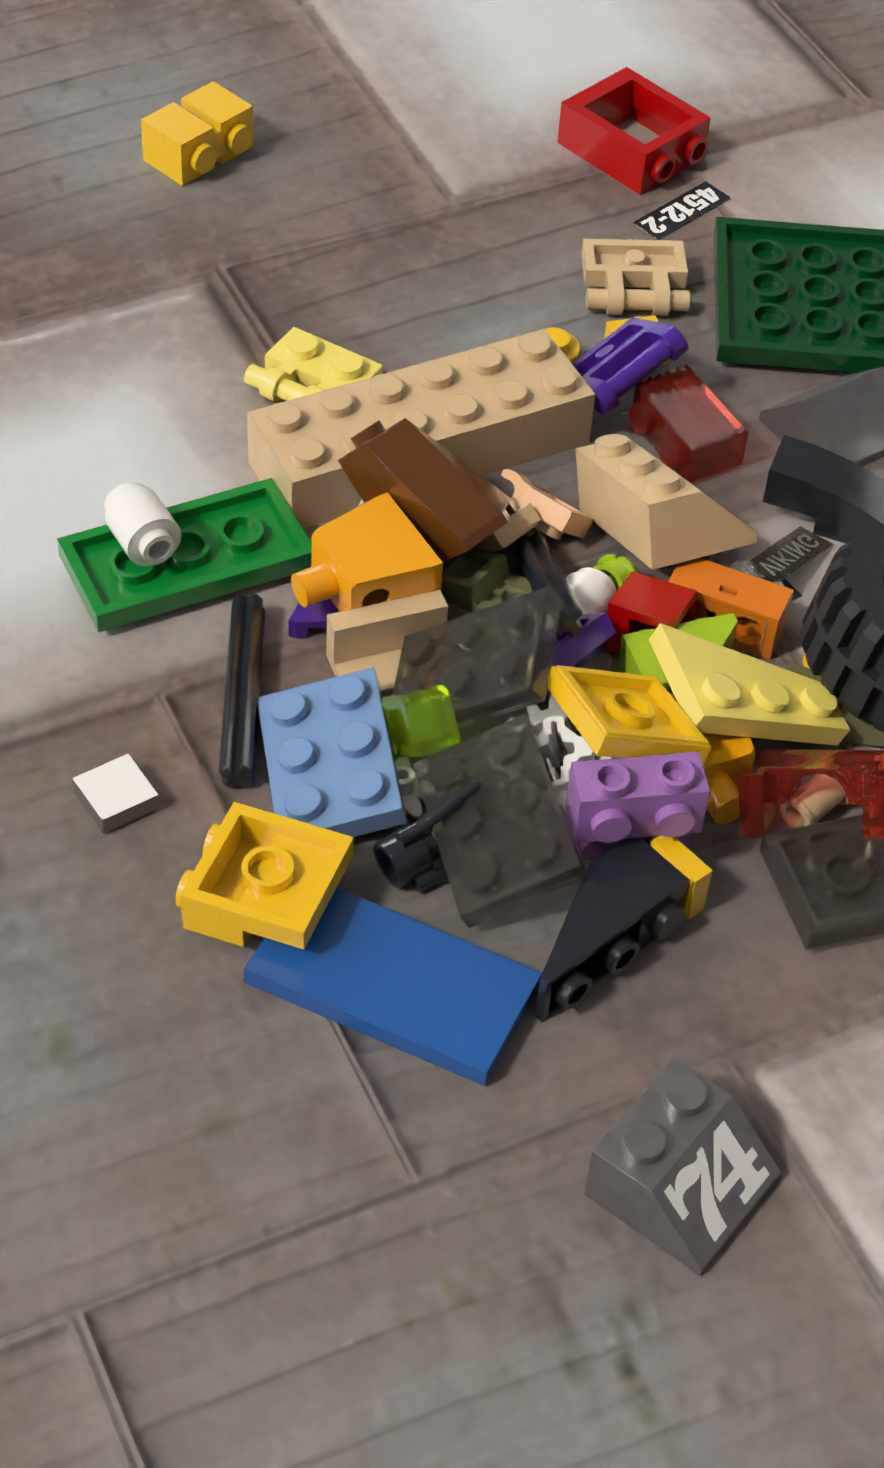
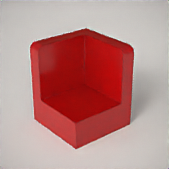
M632 571L608 602L607 615L616 633L606 640L605 650L619 654L622 635L638 632L643 629H654L660 623L676 629L680 623L695 620L697 590Z

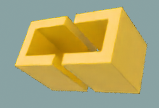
M212 81L182 97L181 106L173 102L141 119L143 161L181 186H184L215 169L216 161L224 164L254 147L253 106Z

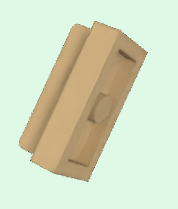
M441 590L328 614L326 656L335 677L374 667L380 682L383 698L455 682L460 677V667L446 640L448 605Z

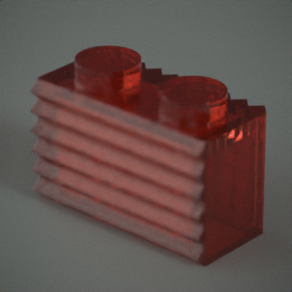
M686 364L682 369L677 367L673 372L668 370L664 375L658 373L655 378L649 376L646 381L641 380L635 385L633 405L629 411L632 427L638 435L648 437L649 443L654 444L655 451L658 450L662 463L670 469L676 470L681 477L691 483L743 464L749 431L691 366Z

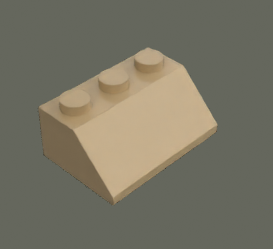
M620 434L604 435L597 438L595 444L575 448L580 511L594 518L593 521L652 570L757 543L756 531L627 436Z

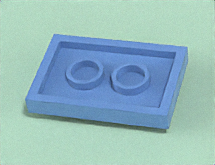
M374 667L257 697L274 814L352 837L407 823L380 682Z

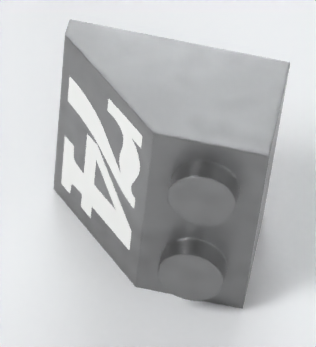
M674 1057L592 1150L584 1195L701 1276L777 1182L781 1171L733 1095Z

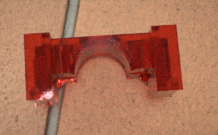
M760 749L757 752L758 770H750V774H738L741 836H765L777 818L776 803L785 804L787 801H791L797 791V787H800L803 777L811 774H824L841 784L845 790L847 802L850 805H862L864 838L884 839V750Z

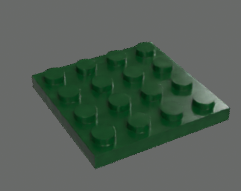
M716 217L714 228L717 362H729L739 365L781 366L790 369L832 370L842 373H859L884 367V230Z

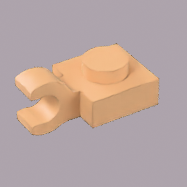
M509 469L503 470L501 476L510 480L514 485V494L511 499L518 508L531 502L540 517L539 524L534 528L557 540H560L564 533L584 539L594 518L554 495L535 487L525 475Z

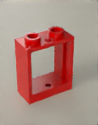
M625 67L561 102L557 143L637 194L642 195L705 158L709 146L708 133L711 117L630 68ZM632 118L658 134L659 137L647 144H643L616 126Z

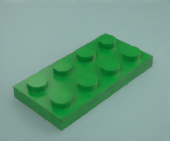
M272 478L166 507L181 529V541L170 558L156 565L139 566L134 564L107 524L57 538L59 556L98 632L290 576L311 567L312 543Z

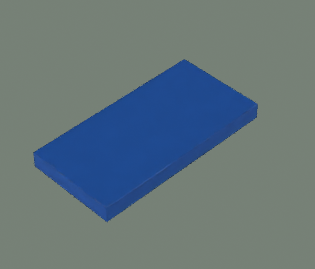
M336 888L305 949L264 938L244 968V983L485 1086L539 989L542 972L340 888Z

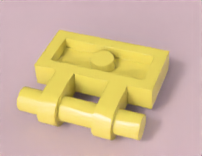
M293 327L265 354V368L256 364H251L247 368L244 382L259 389V394L273 402H279L281 399L288 401L383 374V365Z

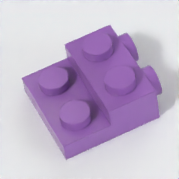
M699 752L571 762L560 840L564 862L583 860L593 862L627 838L640 837L648 845H651V841L658 836L676 837L689 848L691 834L702 832L710 794Z

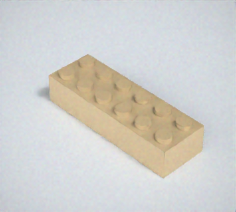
M541 329L247 412L248 462L260 481L269 478L274 480L298 522L305 529L332 521L359 506L361 497L339 464L338 459L356 448L350 439L351 437L378 420L387 429L406 418L482 476L589 444L595 393L546 329Z

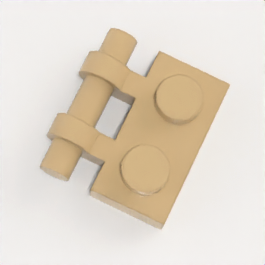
M583 239L581 257L584 286L605 288L586 289V309H605L607 315H622L623 310H651L652 316H668L669 311H689L690 292L688 290H670V288H686L688 269L683 241ZM624 287L650 288V290L624 289Z

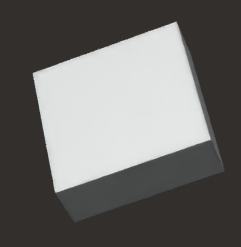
M125 754L72 778L74 793L103 834L159 809L158 793L129 754Z

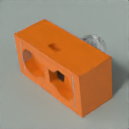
M703 558L678 563L668 582L697 590L695 619L734 613L738 623L733 648L770 660L784 633L794 590L761 579L756 565L746 559L736 560L728 567Z

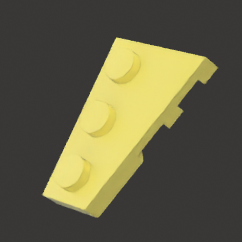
M661 623L649 638L650 645L679 706L701 733L838 746L851 730L837 705L836 697L831 695L825 686L821 685V682Z

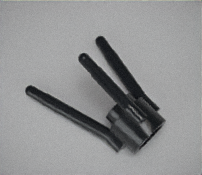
M478 779L467 780L411 824L406 825L373 845L376 862L389 883L396 888H400L412 882L416 891L421 893L437 883L499 868L500 866L516 863L520 860V852L512 850L433 869V861L440 858V850L429 829L464 804L466 800L481 789L482 783Z

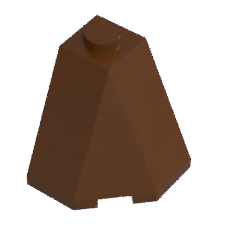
M406 418L387 429L384 428L380 420L350 438L356 448L338 459L339 464L364 503L388 492L442 562L470 550L508 523L511 519L510 515L518 509L509 496Z

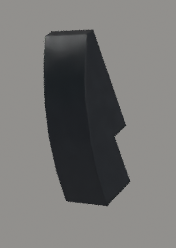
M784 434L769 469L763 497L764 503L816 517L813 534L843 543H848L851 539L868 531L875 532L884 528V479L829 450Z

